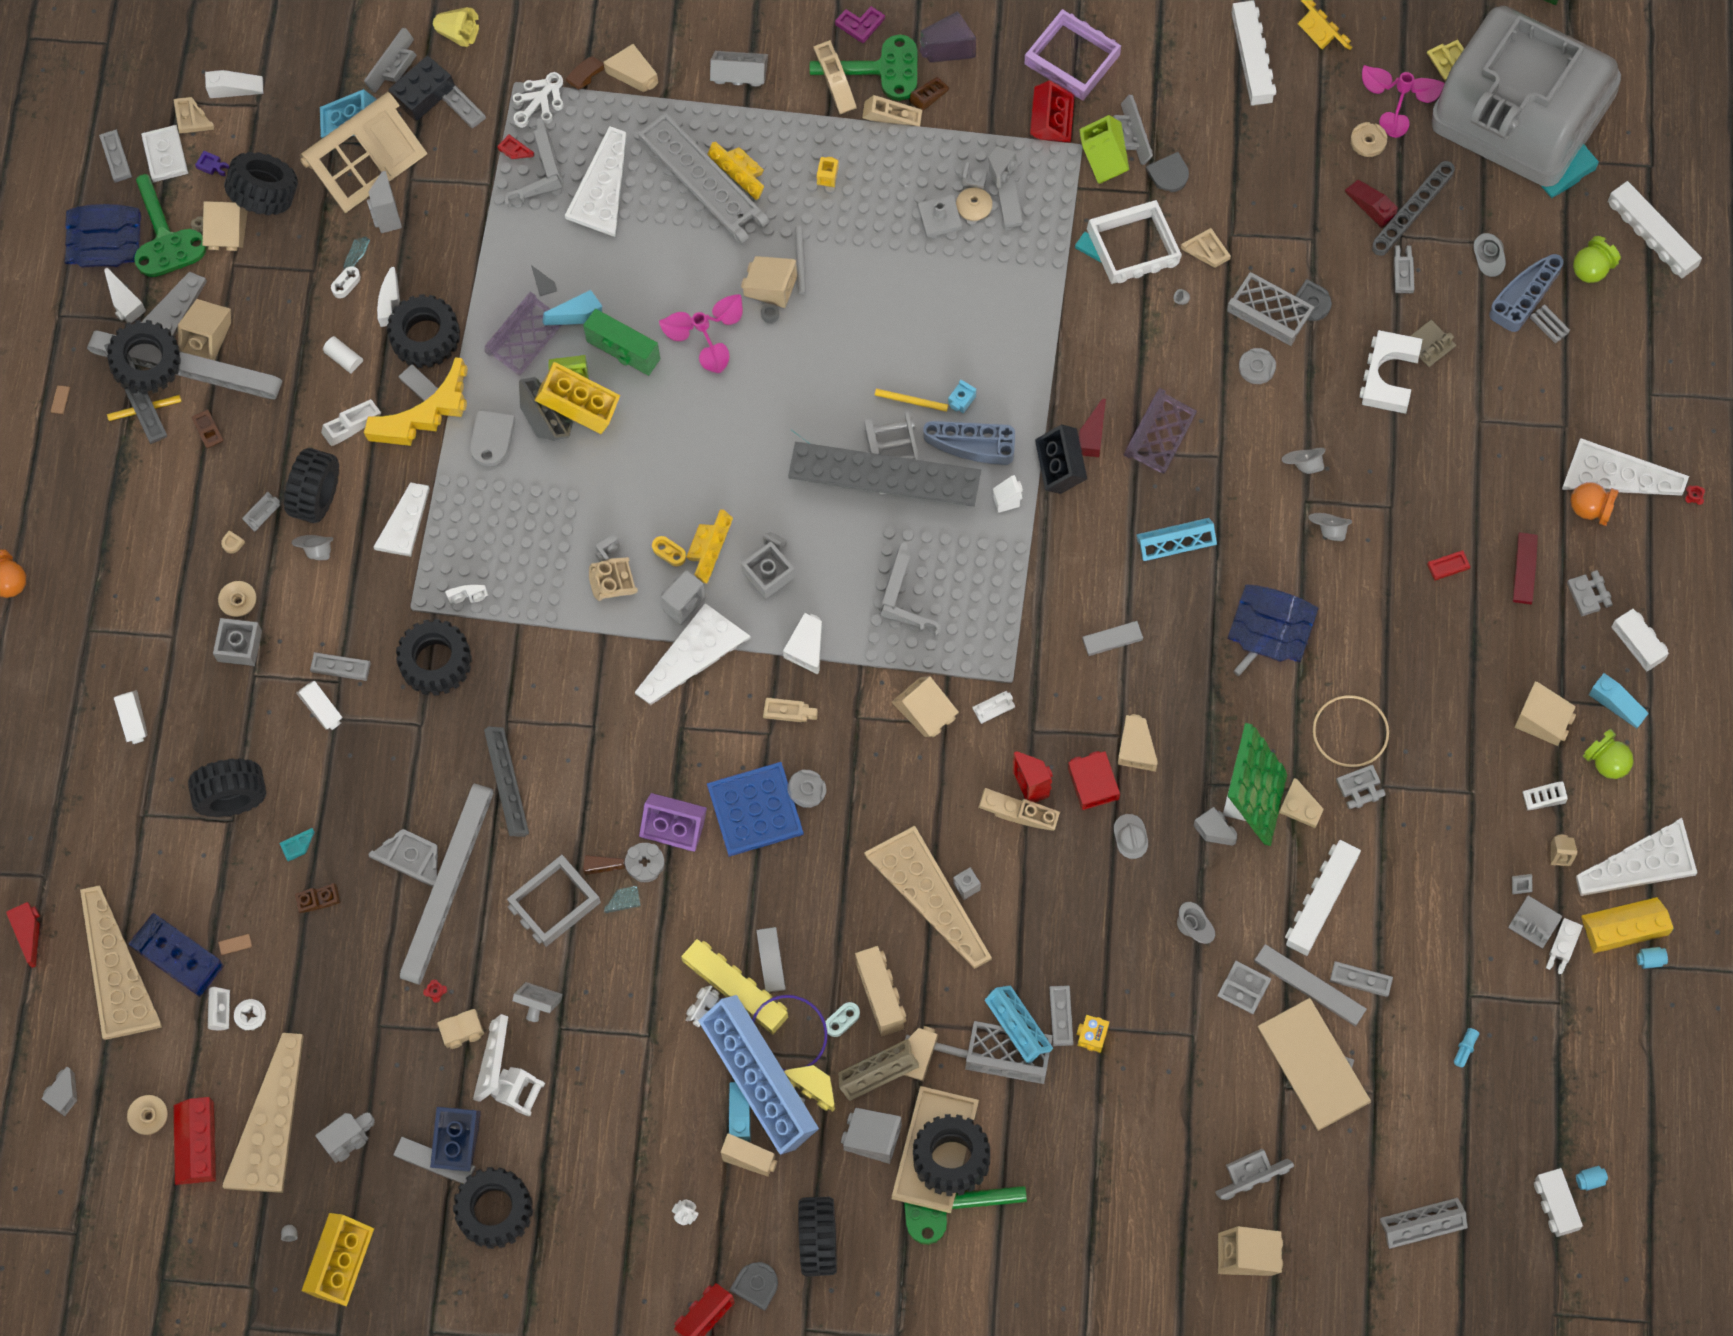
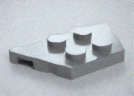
M402 829L393 838L386 840L377 850H372L369 853L370 858L432 887L435 884L437 878L438 846L424 838Z

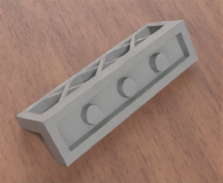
M1458 1198L1380 1218V1223L1386 1233L1389 1249L1468 1228L1466 1212ZM1453 1206L1457 1207L1455 1210H1447V1208ZM1431 1212L1437 1213L1436 1215H1432V1216H1431V1215H1427L1428 1213H1431ZM1415 1217L1417 1220L1411 1221L1408 1218ZM1393 1222L1398 1223L1397 1225L1390 1227L1387 1225Z

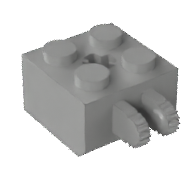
M368 1112L356 1119L351 1114L345 1113L315 1136L335 1163L338 1161L342 1162L349 1157L351 1151L355 1148L356 1150L360 1149L366 1144L368 1137L365 1132L373 1127L375 1120Z

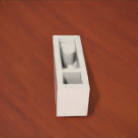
M224 70L205 72L206 89L210 98L263 94L262 76Z
M106 268L104 270L113 305L117 311L115 315L121 321L125 320L127 323H132L146 310L142 302Z

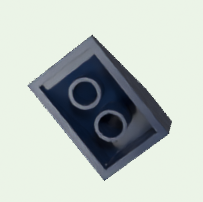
M437 1107L430 1168L471 1172L481 1111Z

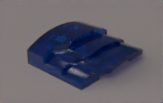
M96 204L67 210L65 264H77L84 268L94 266L118 267L125 262H135L134 257L139 249L141 212L139 208L114 204Z
M1246 584L1227 639L1238 642L1245 651L1257 653L1279 662L1291 659L1301 663L1319 608L1301 598L1279 590Z

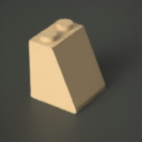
M204 201L203 246H207L208 250H219V247H226V251H237V248H243L248 211L232 202Z
M755 256L753 262L749 263L747 269L748 276L743 279L741 284L744 296L786 308L798 277L796 260Z
M196 299L178 324L179 352L215 361L231 324V309Z
M930 676L918 678L892 701L893 705L924 737H935L942 731L940 728L944 724L949 725L956 719L955 715L958 713L954 705Z
M1535 681L1515 728L1558 746L1561 740L1565 741L1569 733L1566 730L1567 725H1572L1576 714L1573 713L1575 706Z
M1238 1226L1218 1233V1274L1272 1276L1282 1273L1283 1260L1281 1249L1283 1247L1281 1232Z

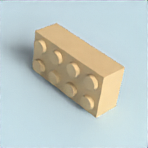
M878 946L855 953L856 965L881 1037L903 1030L906 1014L903 1006L898 1005L900 1004V997L897 988H892L894 986L893 977L890 969L886 970L887 960L884 951H879Z

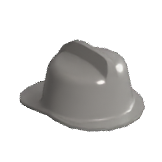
M1483 233L1479 235L1474 241V252L1478 266L1485 275L1489 277L1498 276L1506 265L1503 243L1493 234Z
M1315 448L1293 451L1284 455L1282 462L1295 464L1303 473L1319 472L1324 469L1322 455L1325 453V449Z
M1314 513L1308 516L1311 522L1320 525L1324 537L1334 541L1345 540L1347 527L1352 523L1350 519L1326 513Z
M304 535L292 540L293 546L303 548L310 559L328 560L330 557L329 553L331 552L330 542L333 541V537Z
M1133 814L1120 816L1114 824L1117 847L1123 856L1129 859L1139 858L1146 853L1148 848V838L1144 823L1138 816Z
M1193 902L1182 904L1177 918L1178 929L1184 935L1190 936L1200 943L1212 942L1215 938V930L1201 907Z

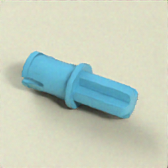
M1467 1029L1462 1043L1458 1045L1459 1050L1454 1059L1456 1066L1464 1067L1470 1053L1474 1051L1473 1047L1479 1036L1477 1030Z

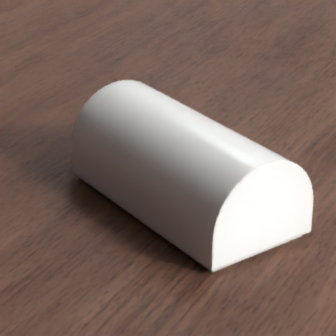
M331 337L323 347L324 353L349 373H352L363 362V358L336 337Z
M218 987L209 988L208 1029H229L230 990Z

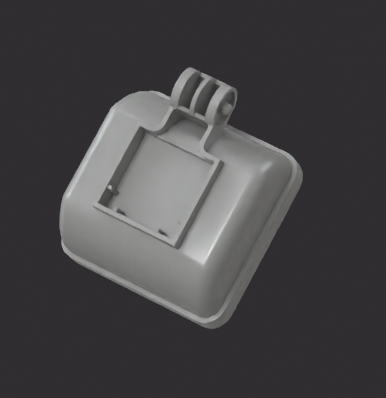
M1495 7L1485 17L1452 66L1441 95L1433 108L1432 128L1437 134L1541 186H1553L1563 177L1582 145H1585L1615 99L1621 81V73L1613 57L1510 7Z

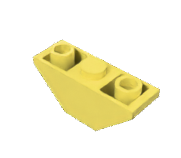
M814 1065L784 1071L792 1086L802 1090L801 1094L803 1096L818 1101L817 1105L825 1111L828 1109L832 1112L834 1111L835 1105L830 1076Z

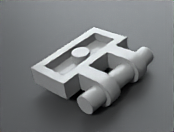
M1598 571L1591 573L1593 578L1591 581H1588L1586 575L1567 581L1581 617L1599 611V603L1601 602L1604 603L1606 608L1613 605L1610 599L1611 594L1606 590L1604 586L1605 581ZM1597 587L1600 595L1595 596L1592 588Z
M1373 765L1336 779L1343 797L1351 795L1353 800L1347 802L1349 809L1363 807V804L1370 801L1376 802L1379 798L1385 796L1384 789L1376 791L1374 787L1380 784V779ZM1367 789L1369 794L1360 797L1358 792Z

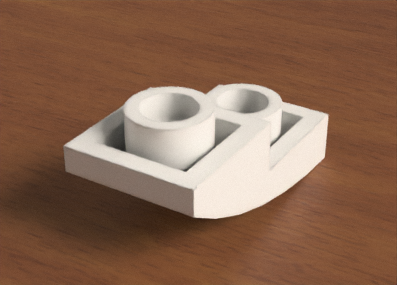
M464 585L445 591L450 605L460 603L467 597L471 603L480 602L488 596L485 585Z

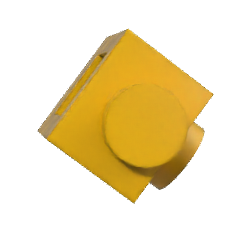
M833 157L820 158L816 175L817 185L835 187L839 160Z

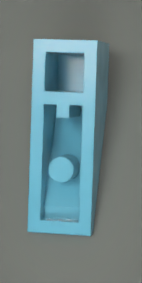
M589 290L544 312L543 324H584L595 308L602 312L603 306L593 292Z
M1605 673L1596 682L1589 694L1593 699L1635 728H1638L1648 715V712L1618 682Z
M730 1082L729 1134L751 1142L750 1105L736 1082Z

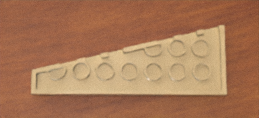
M915 826L864 852L866 858L974 969L992 960L988 950Z
M99 885L81 889L102 1038L108 1040L162 1028L161 1021L102 888Z
M282 1033L223 1182L224 1189L283 1193L304 1037L302 1034Z

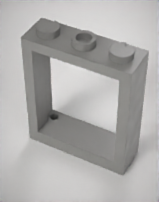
M563 855L559 856L507 898L509 903L508 909L514 916L516 914L520 916V923L526 930L530 928L534 933L532 937L538 944L543 943L545 947L601 903L599 896ZM561 868L587 900L544 934L518 902Z

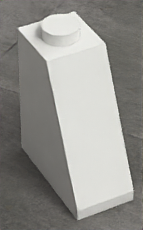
M804 613L783 650L785 659L816 674L819 673L822 640V621L819 617Z
M311 681L296 692L325 729L330 728L333 730L341 724L339 720L343 717L315 681Z
M137 690L114 697L126 741H132L133 744L144 741L143 737L148 736Z

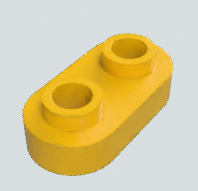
M658 536L653 540L652 549L657 556L675 567L685 563L686 552L682 547L665 536ZM660 546H665L663 550L659 549ZM680 556V559L675 560L674 557Z

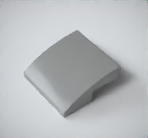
M1235 961L1218 997L1254 1014L1271 978Z

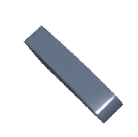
M1552 254L1543 258L1513 279L1493 302L1489 313L1491 320L1511 332L1520 330L1560 274L1563 266L1562 257Z
M929 421L923 427L925 442L949 454L989 464L1008 465L1014 460L1015 429L1011 425ZM929 431H935V432H936L935 434H932V435H931V434H928ZM947 432H954L955 434H954V435H947L946 433H947ZM970 432L974 435L966 436L965 434ZM989 433V434H991L992 436H991V437H985L984 434ZM1007 451V452H1009L1010 454H1009V455H1003L1002 452Z

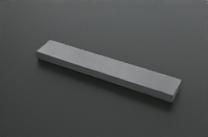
M1266 944L1254 960L1261 967L1355 1027L1367 1010Z

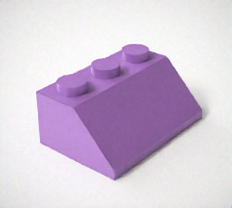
M651 793L644 805L639 837L695 852L704 826L707 808Z

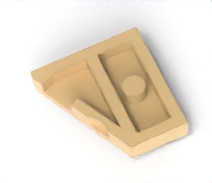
M192 97L174 99L179 134L214 130L212 121L210 122L206 118L205 113L197 106Z
M1211 228L1181 244L1182 250L1214 268L1231 258Z
M1294 778L1279 813L1316 828L1324 809L1303 785Z

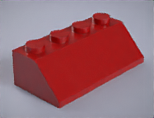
M210 1097L188 1099L173 1105L175 1185L216 1181L214 1102Z

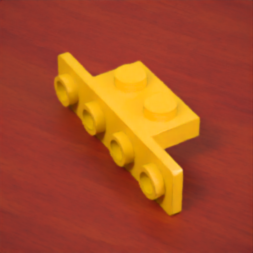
M1301 0L1310 11L1298 25L1321 49H1324L1334 37L1347 49L1351 50L1353 48L1349 44L1351 40L1345 34L1341 35L1338 32L1339 28L1333 22L1329 23L1326 20L1328 16L1321 9L1318 11L1314 7L1316 3L1313 0Z
M716 141L712 142L707 155L755 200H758L764 185L756 177L761 176L764 169L740 147L727 152Z
M720 509L714 525L699 524L686 556L690 561H699L694 575L706 584L712 574L733 517L724 509Z

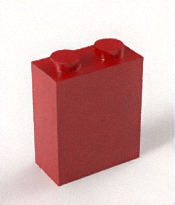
M1095 751L1087 757H1075L1068 762V771L1082 810L1119 800L1120 792L1105 751L1101 753L1100 751Z

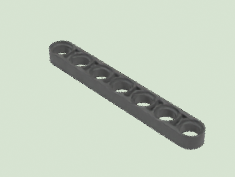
M1441 162L1375 238L1372 245L1374 254L1378 256L1385 255L1447 184L1455 170L1451 162ZM1447 167L1451 170V172L1449 174H1444L1441 171V168ZM1438 180L1440 185L1437 187L1432 186L1430 181ZM1426 192L1429 198L1422 199L1419 194ZM1410 205H1416L1418 207V211L1412 212L1409 210L1408 207ZM1403 217L1406 218L1408 222L1406 224H1400L1398 222V219ZM1393 230L1397 235L1389 237L1387 231ZM1383 243L1386 248L1379 250L1376 248V244Z

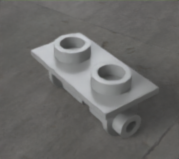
M267 492L242 519L253 531H256L280 506V501Z

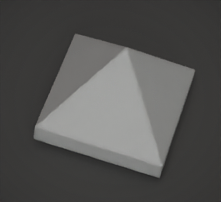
M1532 874L1512 876V894L1532 892Z

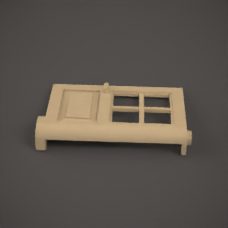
M386 92L300 154V161L303 166L314 170L344 213L369 197L368 192L379 177L377 176L368 184L364 182L353 167L364 158L370 156L381 172L386 171L388 180L391 181L427 155L425 149L397 112L396 108L399 107V104L389 92ZM354 134L366 153L351 163L338 145ZM335 148L348 166L332 177L320 161V158ZM351 169L363 187L347 198L335 179Z

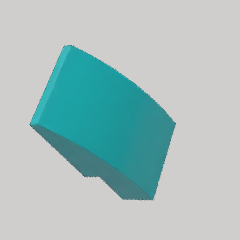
M1583 144L1560 181L1553 186L1541 187L1553 198L1578 183L1584 176L1595 171L1599 161Z

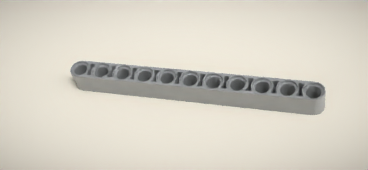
M94 331L87 349L94 354L107 357L108 354L104 345L110 343L113 334ZM150 344L137 345L128 352L133 364L148 368H154L162 359L161 351ZM180 352L181 364H179V372L175 374L268 399L277 398L282 384V380L273 375Z
M474 783L470 790L401 969L400 979L419 985L423 980L492 800L493 789Z

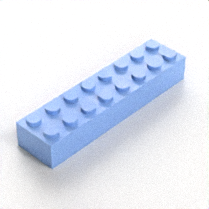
M735 995L721 999L699 1020V1023L779 1154L794 1151L819 1128L738 996Z

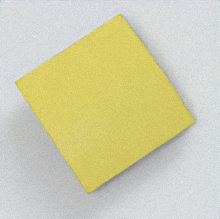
M1456 40L1445 46L1441 44L1427 51L1428 56L1445 81L1464 48L1459 40Z

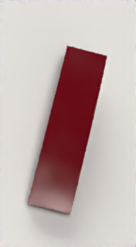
M1518 533L1513 579V602L1532 605L1538 541V535Z

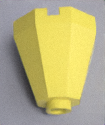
M468 7L439 13L433 20V26L439 34L460 46L468 47L470 46L469 44L475 42L479 31V25L475 22V20H479L478 14L473 8Z

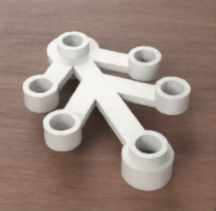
M552 72L547 75L546 79L527 80L524 82V90L528 93L514 94L513 102L515 105L520 106L524 101H533L525 111L515 113L514 122L516 126L525 127L529 123L528 118L540 104L542 107L541 118L544 123L552 122L553 118L549 111L547 95L552 91L554 98L552 106L554 110L559 111L563 108V101L560 99L559 88L563 85V78L560 74ZM544 87L541 91L533 92L535 88Z

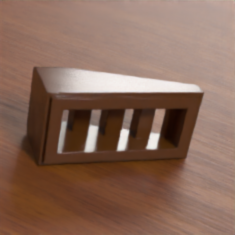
M936 77L911 92L910 103L923 111L949 90V87Z
M586 855L584 859L583 871L585 875L625 869L624 859Z

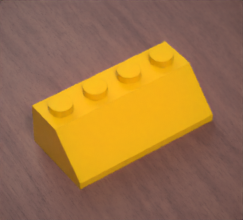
M553 362L534 401L602 434L610 423L621 395Z
M1658 897L1581 916L1593 953L1668 936L1674 929L1668 910Z
M329 1213L302 1291L317 1298L347 1306L374 1228L345 1215Z

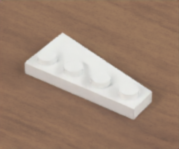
M415 483L409 484L374 545V550L411 557L428 497L429 486Z
M501 1014L490 1023V1033L473 1097L475 1101L481 1102L498 1088L508 1016Z

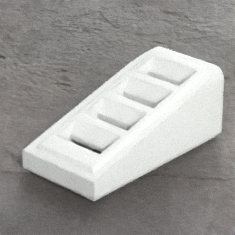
M1563 781L1522 792L1527 811L1565 804L1568 799ZM1555 790H1558L1559 797L1556 796ZM1549 791H1550L1551 798H1552V799H1550V800H1549L1548 794H1547V792H1549ZM1539 793H1542L1544 800L1542 802L1540 800ZM1533 794L1536 800L1535 804H1533L1531 795Z

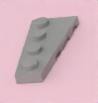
M189 272L141 323H146V320H152V324L155 325L158 322L162 324L163 329L168 328L171 331V335L176 336L178 324L198 298L207 282L206 279Z

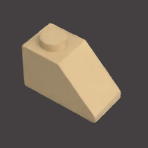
M1557 835L1551 841V865L1571 866L1577 856L1575 840L1567 835Z

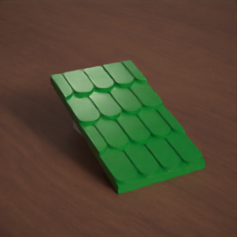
M1245 723L1223 815L1247 821L1263 844L1271 846L1277 822L1276 818H1278L1288 774L1283 764L1278 761L1275 753L1271 752L1265 739L1260 736L1257 728L1253 727L1252 724Z

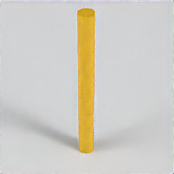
M877 388L875 390V396L940 411H948V404Z
M180 395L154 401L152 404L157 409L182 401ZM132 407L109 413L107 417L109 421L136 413Z

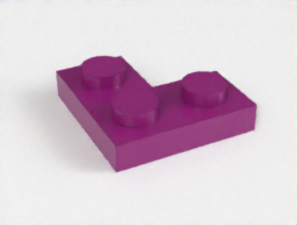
M872 6L861 18L845 9L835 20V25L861 43H864L885 20V15Z

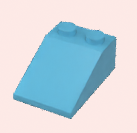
M363 89L321 106V138H324L373 103L376 98Z

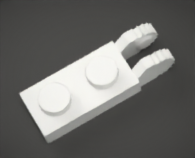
M1566 918L1563 919L1549 954L1551 956L1546 966L1547 969L1550 970L1553 967L1555 958L1562 960L1558 967V973L1562 975L1566 964L1570 960L1583 925Z

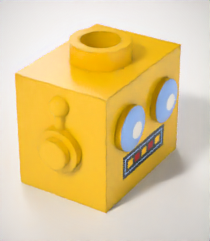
M1086 1015L1084 1024L1080 1023L1077 1035L1080 1036L1078 1046L1087 1048L1089 1051L1101 1053L1109 1021Z

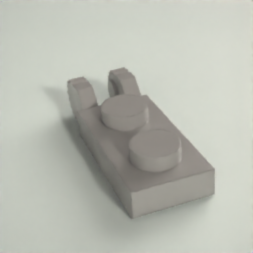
M1395 245V293H1414V267L1411 246H1406V257H1400V246Z

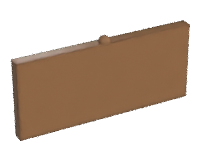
M57 385L51 413L64 414L70 387Z
M249 934L218 942L221 955L252 947Z

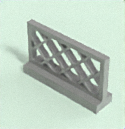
M1250 272L1234 298H1231L1228 303L1227 312L1292 346L1296 336L1314 310V306ZM1252 279L1258 282L1259 287L1249 289V281ZM1271 289L1274 291L1275 296L1265 298L1263 290ZM1261 291L1263 299L1253 301L1251 293ZM1248 294L1250 302L1243 303L1238 298L1241 295ZM1280 299H1289L1291 305L1282 307ZM1277 300L1279 308L1269 310L1267 302ZM1264 303L1266 310L1259 312L1255 310L1254 305ZM1304 307L1308 311L1306 314L1298 315L1296 308ZM1293 309L1295 316L1285 318L1283 311ZM1280 311L1282 319L1274 320L1271 318L1270 313ZM1296 320L1298 326L1295 331L1288 328L1286 322Z
M974 1021L965 1070L1044 1084L1050 1052L1045 1053V1056L1043 1054L1038 1055L1044 1061L1043 1067L1034 1066L1032 1062L1026 1064L1025 1060L1020 1063L1014 1062L1011 1057L1019 1052L1018 1049L1008 1054L1003 1047L1010 1041L1012 1042L1010 1037L1008 1036V1039L1000 1043L995 1036L999 1032H1003L1008 1036L1004 1028L998 1025ZM977 1028L985 1029L989 1035L980 1039L976 1034ZM1044 1034L1051 1044L1053 1035ZM992 1037L997 1046L988 1050L983 1042ZM978 1045H981L985 1051L980 1056L972 1054L973 1049ZM1000 1048L1005 1056L1001 1059H996L991 1053Z

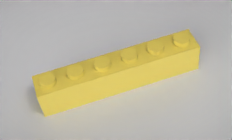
M696 939L681 956L683 963L725 997L737 995L749 1016L753 1018L757 1009L764 1002L771 999L772 996L764 989L762 991L756 987V982L748 977L746 979L743 977L741 970L735 965L731 967L727 964V959L720 953L716 955L711 951L712 947L707 942L702 941L701 943ZM772 1001L760 1010L755 1021L773 1035L788 1018L787 1008L781 1002L776 1003Z

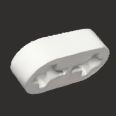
M347 267L332 283L331 290L336 298L346 297L359 283L361 276L356 267ZM349 274H351V275L355 274V277H354V278H353V277H350V278H349L348 275H349ZM337 287H339V288H342V287H343V291H341V290H338V291H337L336 288H337Z

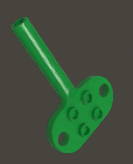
M894 35L888 38L882 46V55L879 60L840 61L845 75L880 76L882 90L892 100H906L910 98L911 92L917 89V46L913 39L908 36ZM900 41L903 42L904 45L902 47H897L895 43ZM810 61V75H824L819 61ZM898 88L904 90L902 94H897L894 91Z
M147 174L138 176L136 183L156 233L154 240L140 246L136 251L134 257L135 264L140 273L148 277H157L201 260L207 249V246H203L202 234L193 229L171 232L150 176ZM194 241H201L199 246H192ZM142 260H149L147 265H140Z
M1021 1186L968 1191L960 1196L956 1193L952 1209L1027 1202L1026 1188ZM904 1202L906 1226L912 1239L920 1244L927 1245L939 1241L946 1232L947 1212ZM931 1229L934 1233L933 1237L925 1239L922 1236L923 1230Z

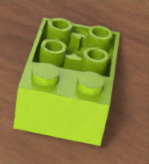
M1108 115L1079 129L1083 149L1099 184L1129 170L1122 123L1119 120Z

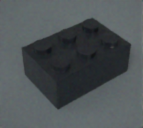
M427 55L390 87L388 91L397 101L399 107L417 122L443 99L444 95L451 92L455 84L452 76Z
M1061 424L1035 439L1046 491L1062 494L1087 480L1077 428Z

